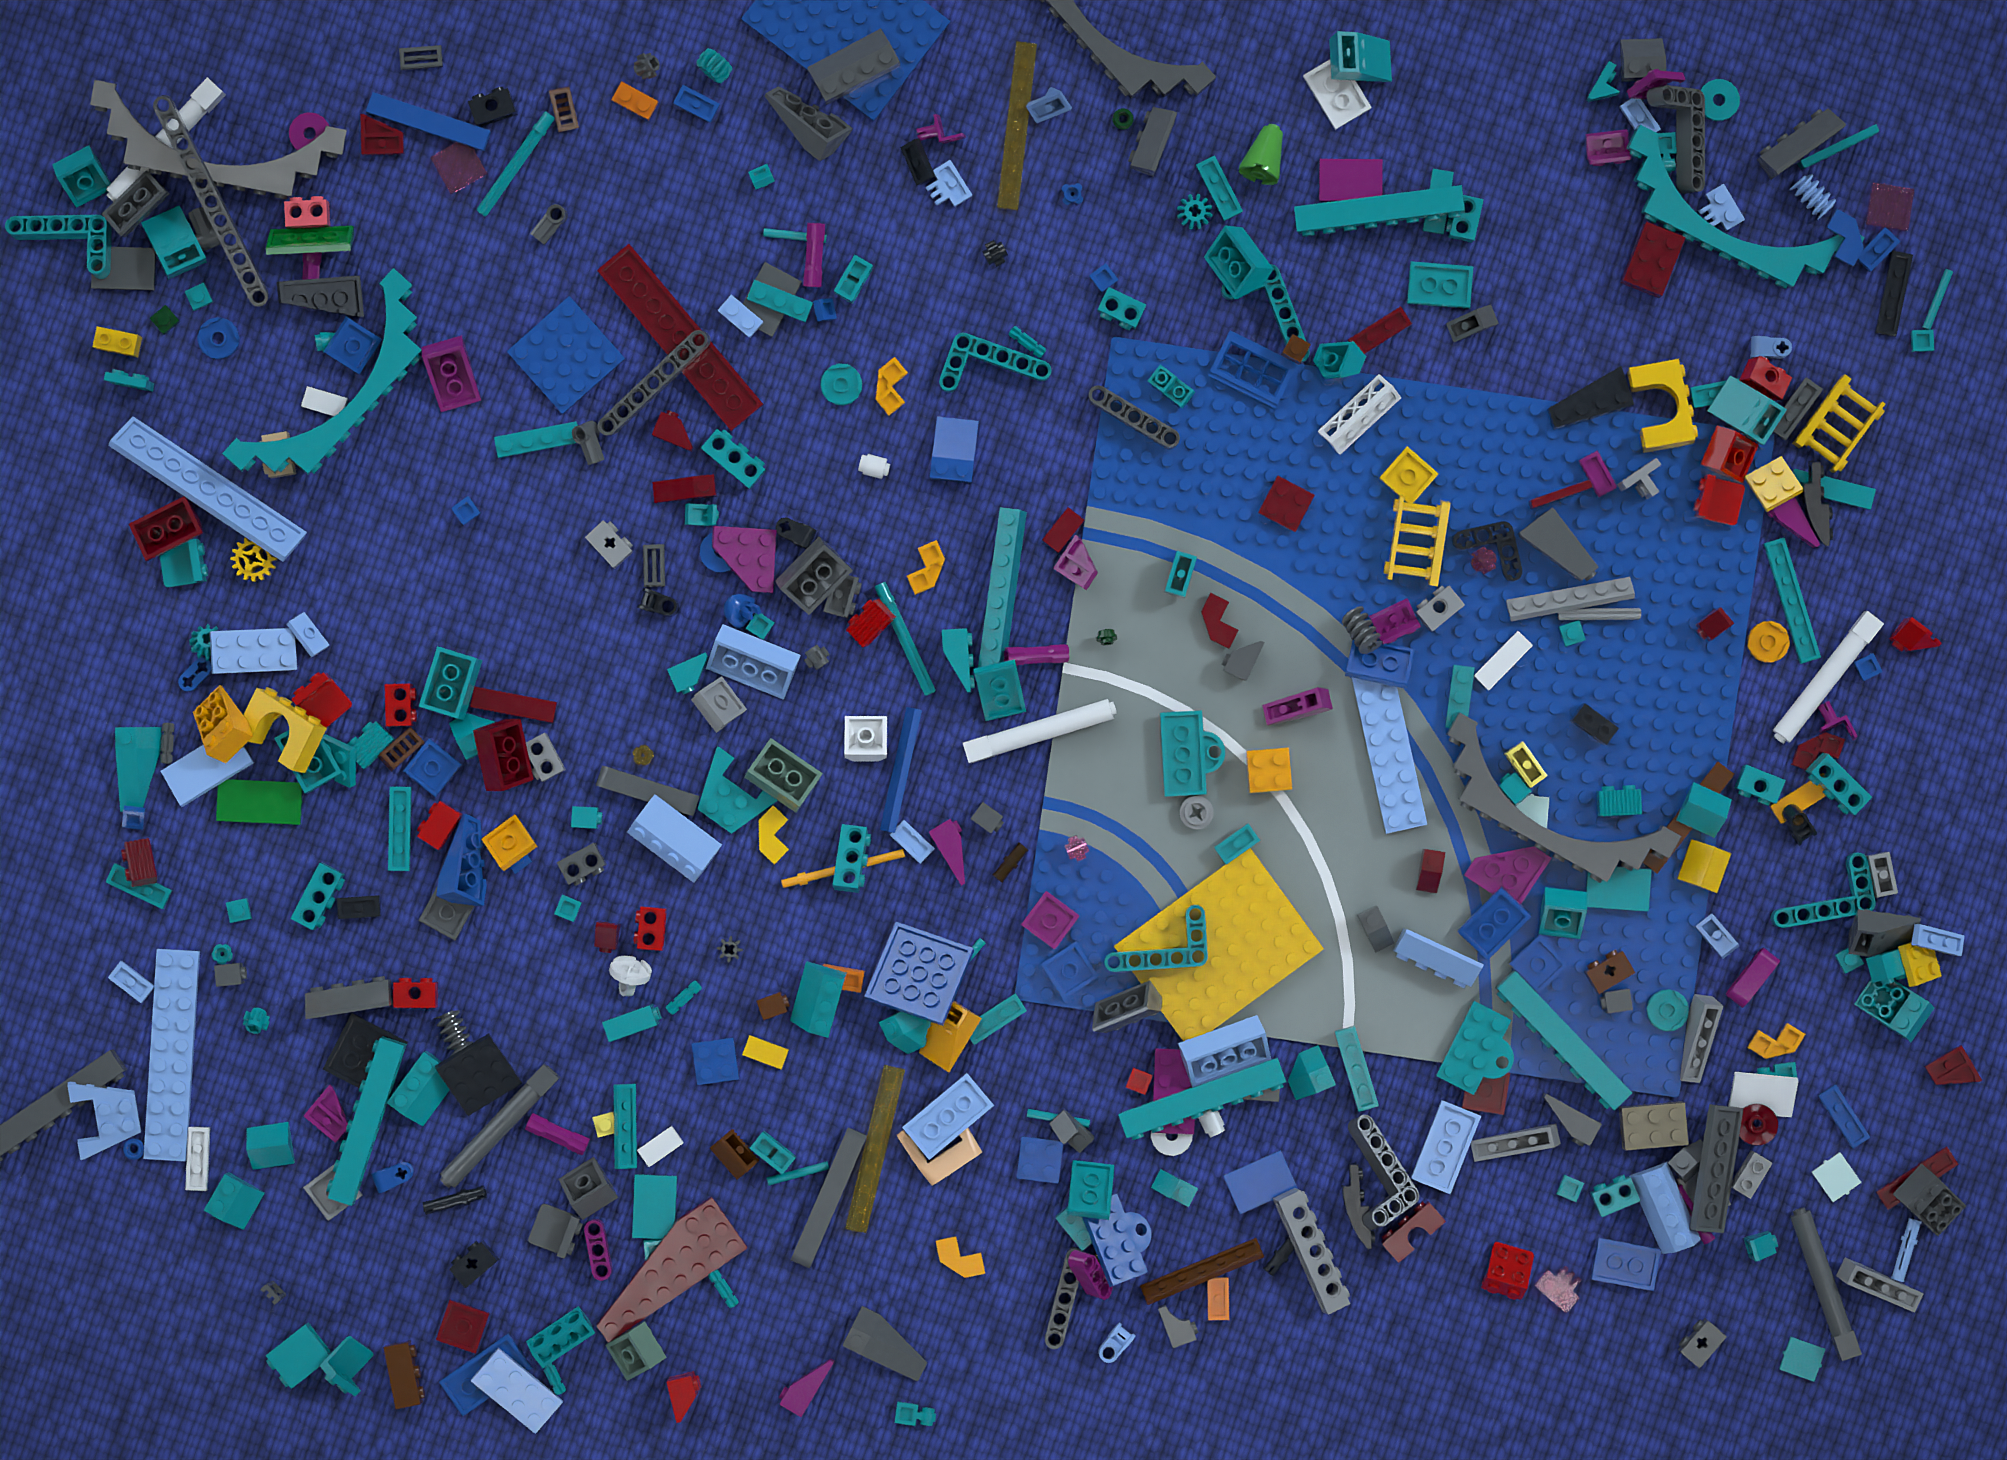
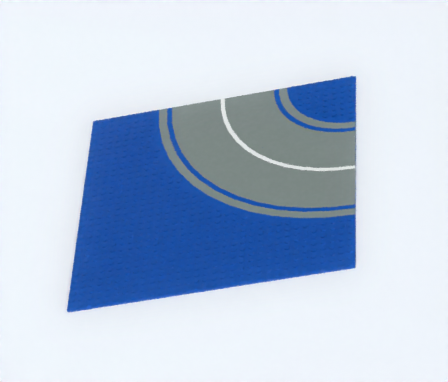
M1113 337L1104 388L1175 429L1179 433L1180 440L1175 448H1164L1101 410L1082 541L1098 574L1087 590L1075 583L1066 644L1069 647L1070 658L1068 662L1063 664L1056 715L1108 699L1109 702H1114L1117 714H1114V719L1053 737L1026 917L1045 891L1049 892L1080 916L1056 949H1053L1028 929H1024L1015 990L1019 999L1027 1002L1094 1011L1095 1002L1140 985V981L1132 971H1109L1104 964L1106 955L1118 952L1114 947L1115 944L1224 866V861L1214 847L1249 823L1261 840L1251 847L1252 851L1324 949L1215 1029L1257 1015L1266 1032V1037L1339 1048L1335 1031L1355 1025L1362 1051L1442 1063L1472 1002L1476 1001L1512 1020L1502 1038L1511 1046L1514 1054V1062L1508 1073L1586 1084L1581 1077L1577 1079L1569 1071L1572 1067L1567 1062L1563 1064L1555 1056L1557 1052L1552 1046L1548 1049L1540 1041L1542 1036L1537 1031L1533 1033L1525 1025L1528 1021L1523 1016L1518 1018L1512 1012L1511 1008L1513 1006L1508 1001L1504 1003L1496 995L1499 991L1495 987L1514 970L1508 963L1540 935L1569 966L1538 995L1630 1091L1678 1097L1681 1086L1680 1074L1687 1021L1675 1031H1663L1651 1024L1647 1017L1646 1008L1653 994L1660 990L1670 989L1683 995L1690 1009L1694 996L1702 935L1697 930L1696 925L1705 919L1709 890L1679 880L1677 877L1691 839L1715 847L1717 835L1713 838L1692 828L1657 874L1651 870L1649 911L1587 907L1580 939L1538 934L1545 887L1586 892L1587 881L1586 870H1583L1581 873L1571 867L1572 862L1565 859L1563 863L1553 857L1554 852L1548 849L1546 852L1542 851L1552 859L1521 903L1532 917L1489 960H1486L1457 930L1492 894L1465 877L1464 873L1476 857L1532 847L1536 842L1528 839L1526 842L1516 836L1518 832L1512 831L1511 828L1508 832L1497 826L1499 823L1497 820L1492 818L1491 821H1488L1479 816V810L1473 808L1470 811L1461 806L1462 801L1458 798L1470 777L1467 775L1465 779L1455 773L1456 769L1452 766L1464 744L1461 743L1460 746H1457L1449 741L1450 736L1446 735L1449 728L1445 727L1453 665L1475 667V675L1519 631L1533 646L1489 691L1473 677L1468 717L1478 722L1476 732L1480 750L1486 766L1498 787L1501 784L1499 780L1507 773L1512 775L1515 772L1518 775L1504 753L1522 741L1531 751L1547 774L1546 778L1529 788L1534 796L1549 797L1547 829L1570 838L1595 842L1622 841L1644 836L1657 831L1660 825L1666 827L1682 807L1692 783L1700 784L1717 761L1727 768L1764 507L1745 479L1743 483H1739L1701 465L1711 437L1718 425L1692 422L1693 425H1696L1698 437H1695L1696 440L1693 444L1644 453L1640 438L1641 429L1666 424L1673 419L1617 411L1554 430L1547 410L1558 403L1555 401L1382 376L1395 388L1401 399L1339 455L1331 444L1319 434L1318 430L1377 375L1359 373L1343 378L1325 379L1317 366L1297 364L1276 409L1208 376L1219 352ZM1227 353V355L1241 362L1244 358L1243 355ZM1249 357L1246 362L1247 365L1259 371H1262L1266 363L1265 360L1256 357ZM1224 358L1219 369L1235 376L1239 365ZM1270 363L1266 374L1281 381L1285 370ZM1159 365L1169 370L1195 391L1183 409L1148 382V379ZM1244 368L1239 378L1255 386L1259 375ZM1263 378L1259 388L1274 395L1279 385ZM1382 383L1374 388V392L1380 391L1384 385ZM1368 398L1362 399L1359 402L1358 406L1365 405L1368 401ZM1113 401L1110 404V408L1112 411L1118 412L1122 409V405L1118 401ZM1131 412L1128 415V419L1130 422L1136 423L1140 420V416L1137 412ZM1347 413L1343 420L1351 418L1352 413ZM1148 423L1146 430L1154 434L1158 431V426L1155 423ZM1337 427L1331 428L1327 434L1331 436L1337 431ZM1724 427V428L1731 429V430H1734V431L1739 432L1738 430H1736V429H1734V428ZM1168 433L1164 436V440L1167 444H1174L1176 437ZM1773 434L1770 435L1765 445L1758 446L1746 475L1771 462L1774 445ZM1407 446L1438 473L1436 478L1414 501V504L1436 507V505H1440L1441 500L1451 503L1438 586L1429 585L1425 577L1393 573L1392 580L1387 579V574H1384L1385 561H1389L1396 517V512L1393 511L1394 499H1398L1399 495L1381 481L1379 477ZM1597 450L1616 486L1655 458L1661 463L1658 468L1648 474L1659 490L1656 495L1649 499H1646L1645 496L1642 498L1635 488L1637 484L1634 483L1623 491H1620L1617 486L1616 489L1599 498L1594 489L1590 488L1530 509L1528 503L1532 499L1588 480L1579 460ZM1705 475H1714L1717 479L1744 485L1745 491L1735 525L1731 526L1695 517L1696 511H1693L1696 498L1699 499L1701 492L1698 490L1699 482ZM1277 476L1315 495L1296 532L1258 513ZM1553 507L1599 568L1595 570L1597 574L1588 581L1585 578L1581 581L1577 580L1520 538L1518 533ZM1402 511L1401 523L1426 527L1437 526L1438 517H1435V515ZM1501 521L1510 523L1514 531L1521 561L1522 576L1516 581H1508L1504 578L1496 543L1459 550L1453 545V536L1459 531ZM1500 525L1501 529L1493 531L1494 527H1490L1493 535L1492 540L1496 539L1494 536L1496 534H1502L1503 537H1506L1509 529ZM1479 530L1477 533L1479 541L1485 542L1489 537L1486 530ZM1399 531L1398 544L1430 548V546L1434 547L1435 538H1431L1430 535ZM1473 531L1469 532L1471 536L1466 538L1460 534L1457 543L1465 546V542L1472 540V545L1476 544L1473 539ZM1509 545L1504 546L1502 549V554L1505 557H1511L1514 553L1513 548ZM1176 551L1197 556L1185 598L1164 592ZM1396 552L1395 565L1426 569L1431 566L1432 559H1428V556ZM1516 558L1504 561L1505 565L1508 563L1510 565V570L1507 571V574L1515 578L1518 569H1514L1512 563L1516 562ZM1630 577L1635 598L1580 609H1641V619L1579 620L1586 640L1565 647L1559 627L1578 620H1558V613L1511 621L1506 600ZM1442 585L1444 588L1450 586L1465 606L1434 631L1430 632L1415 614L1419 610L1416 606L1425 599L1430 601L1434 598L1433 592ZM1210 593L1229 601L1220 621L1239 630L1230 649L1210 640L1201 613ZM1407 598L1421 627L1417 628L1415 632L1398 637L1396 641L1388 644L1415 649L1407 689L1397 687L1427 825L1386 834L1352 679L1345 676L1353 640L1346 627L1343 626L1342 620L1347 612L1359 606H1363L1364 610L1362 613H1367L1368 617L1365 620H1369L1370 615ZM1436 601L1433 609L1437 613H1442L1444 605L1442 602ZM1721 607L1734 624L1713 640H1703L1696 632L1698 629L1696 624L1711 611ZM1113 629L1117 635V640L1111 645H1101L1096 640L1098 631ZM1259 641L1265 642L1247 681L1223 671L1225 666L1221 664L1226 654L1231 655L1232 651ZM1317 687L1329 690L1332 710L1278 724H1266L1262 705ZM1581 704H1587L1619 728L1607 745H1602L1570 721ZM1202 710L1203 731L1212 732L1222 740L1225 746V759L1217 770L1206 773L1207 794L1164 797L1160 713ZM1218 746L1210 747L1209 755L1212 758L1219 757L1221 753ZM1289 747L1292 790L1249 793L1246 751ZM1625 785H1635L1636 789H1641L1642 814L1598 816L1596 792L1602 791V787L1614 786V790H1623ZM1189 797H1204L1213 807L1212 821L1202 829H1191L1181 820V805ZM1191 805L1193 813L1189 818L1196 816L1202 821L1200 813L1204 807L1197 809ZM1422 849L1446 852L1437 893L1416 890ZM1619 860L1616 867H1622V861ZM1642 863L1639 869L1650 868H1648L1646 865ZM1374 906H1378L1394 941V944L1376 953L1357 917L1358 914ZM1403 928L1484 964L1471 987L1466 985L1464 989L1453 984L1455 979L1447 976L1445 980L1434 975L1435 970L1429 967L1425 971L1415 966L1416 961L1408 959L1406 962L1397 958V953L1393 949ZM1077 941L1099 977L1063 999L1041 963ZM1616 949L1617 952L1620 950L1624 952L1636 973L1605 991L1629 988L1633 1010L1608 1014L1600 1006V997H1603L1602 993H1596L1584 971L1588 969V964L1595 960L1603 961L1606 959L1605 955ZM1111 956L1108 959V965L1111 968H1116L1120 964V960L1116 956ZM1606 965L1604 974L1611 975V970L1614 968ZM1161 1011L1154 1016L1143 1018L1169 1022ZM1500 1056L1496 1060V1065L1501 1069L1505 1068L1508 1064L1504 1056Z

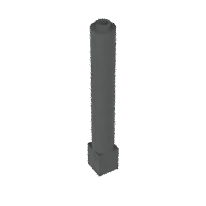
M546 1063L543 1064L440 1173L442 1176L441 1182L448 1188L451 1186L455 1188L561 1077Z
M1805 1207L1796 1209L1790 1218L1831 1332L1830 1336L1838 1359L1845 1361L1862 1355L1854 1330H1852L1811 1211L1805 1210Z

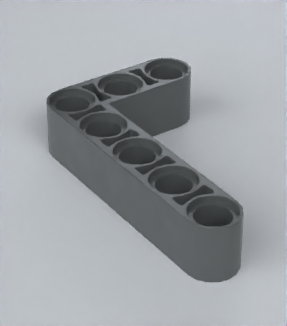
M1670 85L1650 88L1647 92V101L1651 106L1676 110L1677 189L1682 194L1701 192L1705 186L1704 94L1699 89Z
M1361 1115L1350 1120L1348 1124L1349 1133L1389 1194L1387 1198L1371 1208L1363 1216L1364 1226L1369 1230H1374L1385 1226L1416 1204L1419 1200V1193L1373 1119L1368 1115ZM1359 1122L1362 1124L1363 1130L1360 1128ZM1404 1193L1407 1195L1408 1201L1405 1199ZM1389 1204L1392 1206L1393 1211L1390 1210Z

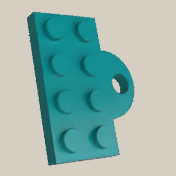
M1202 710L1160 713L1164 797L1207 794L1206 773L1213 772L1222 765L1225 759L1224 743L1216 734L1203 731ZM1218 746L1221 753L1219 757L1212 758L1209 755L1210 747Z
M1473 1001L1436 1076L1474 1095L1483 1077L1495 1079L1507 1074L1513 1065L1514 1054L1511 1046L1502 1038L1512 1020ZM1500 1056H1504L1508 1061L1507 1066L1503 1069L1496 1065V1060Z

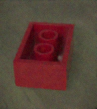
M1646 222L1641 229L1620 283L1657 298L1663 296L1686 237Z
M503 719L473 730L486 791H504L534 780L521 719Z

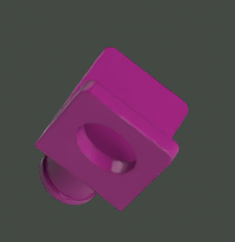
M938 114L933 115L934 125L916 129L917 133H919L917 136L920 138V141L938 137L939 142L945 144L966 138V135L963 133L945 137L941 117Z
M1830 701L1817 707L1826 722L1825 726L1820 728V733L1844 723L1852 740H1856L1858 736L1847 715L1841 718L1837 717Z

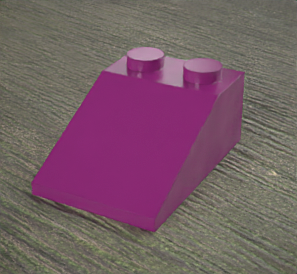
M462 335L421 347L422 358L441 412L481 401Z

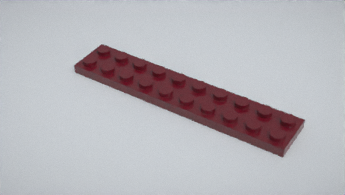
M630 244L626 245L597 270L667 355L692 332L701 330ZM698 334L695 337V343L698 346L703 345L705 341L704 336ZM712 342L682 371L731 432L764 405ZM686 348L680 352L681 359L686 360L689 357V351Z

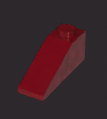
M714 474L652 482L654 503L717 497Z

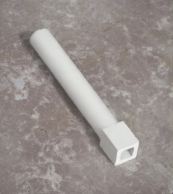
M208 77L190 95V100L179 110L188 131L207 112L210 113L226 95ZM171 119L167 123L168 127L172 130H176L179 127V123L175 119ZM162 129L155 137L173 149L164 129ZM179 138L177 140V144L182 140V138ZM127 166L106 189L109 192L107 196L114 202L146 170L149 172V168L141 167L139 171L129 169Z
M1869 611L1862 613L1848 631L1847 636L1773 729V732L1776 733L1774 737L1783 744L1785 741L1788 743L1792 741L1866 644H1869L1884 625L1883 622Z
M1108 699L989 736L964 742L963 746L968 762L974 763L1001 753L1112 720L1117 711L1114 702H1109Z

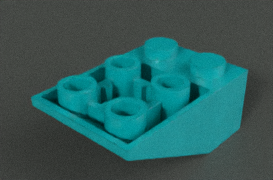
M1337 31L1329 39L1331 79L1392 81L1390 41L1358 32Z
M180 206L141 222L168 280L207 262L200 244Z
M1729 376L1707 411L1759 445H1765L1787 409L1736 378Z
M967 628L942 630L943 652L967 693H971V688H975L974 675H970L969 668L974 667L973 654H969L968 646H972V633H968Z
M1871 979L1854 1003L1858 1008L1909 1042L1913 1041L1934 1010L1930 1002L1895 980L1892 983L1882 985L1881 981L1872 983Z

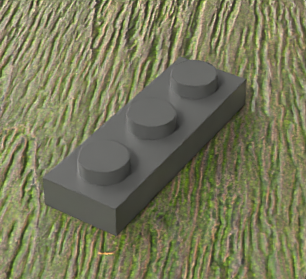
M1805 377L1784 405V408L1787 410L1773 433L1784 441L1787 440L1823 389Z

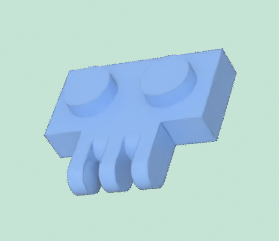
M951 160L933 170L937 180L928 185L926 189L927 191H931L933 188L937 189L930 194L932 199L938 195L941 196V198L935 201L936 205L950 199L954 207L972 197L970 190Z
M1724 184L1705 194L1709 205L1698 211L1700 215L1708 211L1709 214L1703 217V219L1707 221L1712 218L1713 222L1709 223L1712 226L1721 222L1725 231L1745 220Z

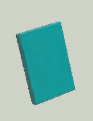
M1411 261L1407 304L1470 309L1473 266Z
M1015 659L974 669L985 721L1026 712Z
M1616 867L1608 882L1602 880L1601 883L1590 878L1591 873L1587 871V907L1649 911L1651 869L1636 870L1633 868L1630 871L1624 867Z
M1073 1160L1067 1215L1109 1220L1114 1165Z
M635 1174L632 1238L662 1239L673 1227L676 1220L677 1176Z

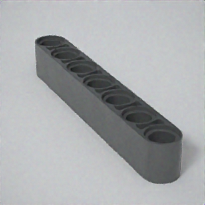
M697 330L682 341L598 422L600 433L603 435H615L710 345L711 338L709 334L705 331ZM698 334H702L705 339L701 346L695 343V337ZM684 348L689 351V357L686 360L680 357V352ZM668 363H672L674 366V371L670 375L665 372V366ZM653 377L659 380V386L656 389L650 386V380ZM638 391L644 395L641 403H637L634 398ZM622 406H626L629 410L625 418L619 412ZM608 420L612 421L614 425L610 432L606 431L604 427L605 422Z
M849 1127L847 1128L791 1257V1261L810 1269L867 1135Z

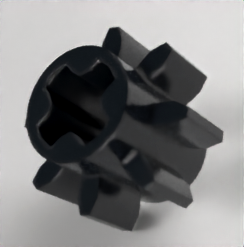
M992 240L986 243L985 247L987 249L982 252L988 264L995 263L996 267L1005 263L1004 257L1008 256L1002 242L996 244Z

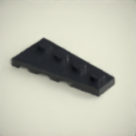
M360 275L277 282L278 301L281 304L360 318L364 317Z
M1622 366L1551 406L1547 411L1555 430L1633 407L1634 402Z

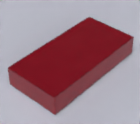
M1068 507L1042 541L1059 553L1084 522V519Z

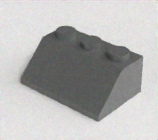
M1153 107L1151 112L1147 111L1143 123H1146L1144 131H1139L1135 141L1139 145L1136 151H1131L1128 162H1131V169L1154 177L1176 120L1177 112Z
M146 170L102 215L116 232L125 238L170 193Z
M819 536L775 581L780 590L810 615L853 570Z
M1149 980L1095 1002L1092 1029L1094 1032L1108 1033L1113 1030H1119L1128 1024L1136 1023L1145 1017L1154 1016L1161 1011L1162 997Z

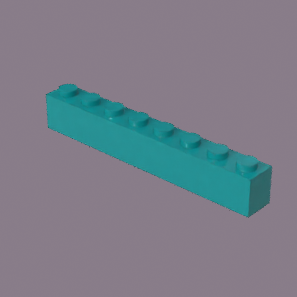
M1462 185L1295 206L1294 210L1298 234L1302 233V236L1305 237L1315 235L1316 231L1330 234L1335 233V229L1344 228V231L1357 230L1356 226L1364 225L1365 229L1376 228L1379 223H1386V226L1398 225V221L1406 220L1407 223L1419 222V218L1426 217L1428 221L1439 220L1442 215L1456 218L1461 217V213H1465L1463 188Z
M1000 507L978 668L1005 662L1004 650L1009 646L1027 512L1019 509Z
M1513 970L1495 987L1499 991L1496 995L1504 1003L1508 1001L1513 1006L1511 1010L1518 1018L1523 1016L1528 1021L1525 1025L1533 1033L1537 1031L1542 1036L1540 1041L1548 1049L1551 1046L1557 1052L1555 1056L1563 1064L1567 1062L1572 1067L1569 1071L1577 1079L1581 1077L1586 1082L1584 1087L1592 1095L1595 1092L1599 1095L1600 1099L1598 1101L1606 1109L1610 1107L1612 1110H1615L1632 1094L1625 1084L1516 971Z
M384 1036L374 1043L372 1052L375 1055L373 1061L369 1060L365 1072H368L366 1080H362L359 1092L362 1094L360 1100L355 1101L352 1112H355L354 1119L348 1122L346 1132L349 1134L347 1140H343L339 1152H342L340 1160L335 1162L333 1168L335 1176L333 1180L329 1181L326 1192H329V1199L350 1206L355 1204L386 1110L387 1101L389 1100L407 1046L405 1043Z
M1277 1057L1129 1109L1118 1115L1126 1138L1131 1137L1132 1140L1144 1137L1143 1132L1151 1130L1152 1133L1163 1130V1125L1171 1123L1172 1126L1183 1123V1118L1189 1116L1192 1119L1204 1115L1203 1111L1209 1109L1212 1112L1224 1108L1223 1104L1231 1102V1105L1243 1102V1097L1251 1095V1098L1263 1095V1090L1271 1088V1091L1283 1088L1282 1083H1285L1286 1080Z

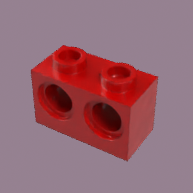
M385 684L386 726H414L413 721H417V710L413 709V700H416V688H413V684ZM399 689H404L406 697L400 701L396 698V692ZM403 709L407 717L404 721L400 722L396 714L399 710Z
M641 906L640 911H636L635 923H639L638 932L635 931L634 944H637V949L664 950L667 908ZM648 912L655 913V923L649 924L646 922L645 915ZM646 933L654 935L655 940L653 944L648 945L644 942L643 937Z

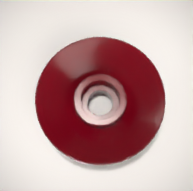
M1750 1104L1744 1107L1739 1134L1741 1139L1751 1145H1764L1770 1142L1778 1130V1119L1774 1111L1763 1104ZM1760 1120L1761 1125L1755 1126L1753 1121Z

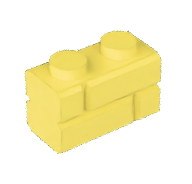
M1523 741L1504 753L1520 778H1523V782L1529 788L1547 777V774Z

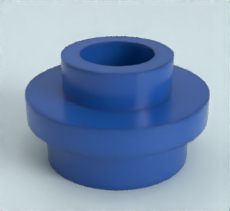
M139 1139L128 1140L123 1147L125 1156L131 1160L141 1158L144 1154L143 1142ZM132 1145H136L138 1147V1151L136 1153H133L131 1151Z

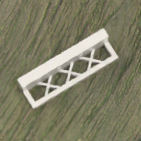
M1379 374L1321 427L1318 432L1341 455L1398 402L1401 397L1395 388ZM1380 383L1384 385L1380 391L1374 392V388ZM1368 398V401L1365 405L1358 406L1359 402L1362 399ZM1347 413H1352L1351 418L1343 420ZM1337 427V431L1331 436L1327 434L1331 428Z

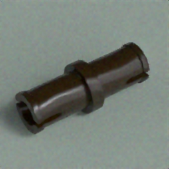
M1018 842L1011 853L1003 858L1004 861L992 875L1003 883L1010 872L1018 867L1017 864L1029 850Z

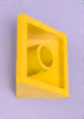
M1691 839L1677 879L1717 893L1731 853Z

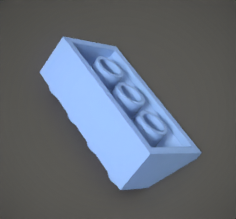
M722 624L715 639L706 669L784 699L801 655Z
M655 794L627 831L628 834L693 883L707 868L722 846L721 843Z
M1403 928L1393 949L1397 953V958L1406 962L1408 959L1416 961L1415 966L1425 971L1429 967L1435 970L1434 975L1445 980L1447 976L1455 979L1453 984L1464 989L1466 985L1470 987L1473 985L1484 965Z
M1257 1015L1178 1043L1192 1087L1271 1060L1266 1032Z
M1667 1162L1629 1176L1641 1200L1639 1202L1662 1254L1674 1253L1692 1247L1700 1240L1698 1232L1690 1230L1691 1216Z

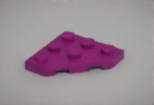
M713 526L712 548L745 583V586L751 592L773 593L776 530Z
M1535 846L1476 857L1464 873V876L1492 895L1502 886L1521 904L1552 858Z

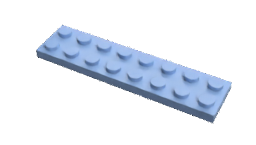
M1351 677L1385 833L1427 825L1397 687Z

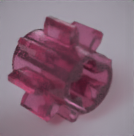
M1482 547L1472 553L1471 564L1475 571H1482L1484 575L1496 568L1494 564L1497 558L1492 550H1486L1485 547Z
M1077 835L1068 838L1069 843L1064 846L1070 860L1076 858L1078 862L1087 858L1085 853L1089 852V848L1084 837L1078 839Z

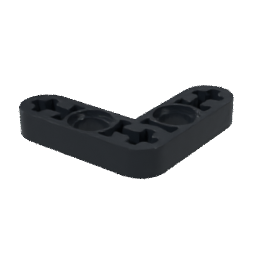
M1506 521L1462 530L1453 536V545L1459 550L1496 543L1504 578L1508 581H1516L1522 576L1521 561L1514 531L1510 523ZM1500 525L1509 529L1506 537H1503L1502 534L1494 535L1496 539L1492 540L1493 535L1490 527H1494L1493 531L1501 529ZM1479 530H1486L1489 537L1485 542L1478 540L1477 533ZM1473 531V539L1476 544L1472 545V540L1465 542V546L1457 543L1460 534L1466 538L1470 537L1469 532ZM1509 545L1513 548L1514 553L1511 557H1505L1502 554L1504 546ZM1516 558V562H1513L1512 565L1514 569H1518V573L1515 574V578H1512V575L1507 574V571L1510 570L1509 563L1505 565L1504 561Z

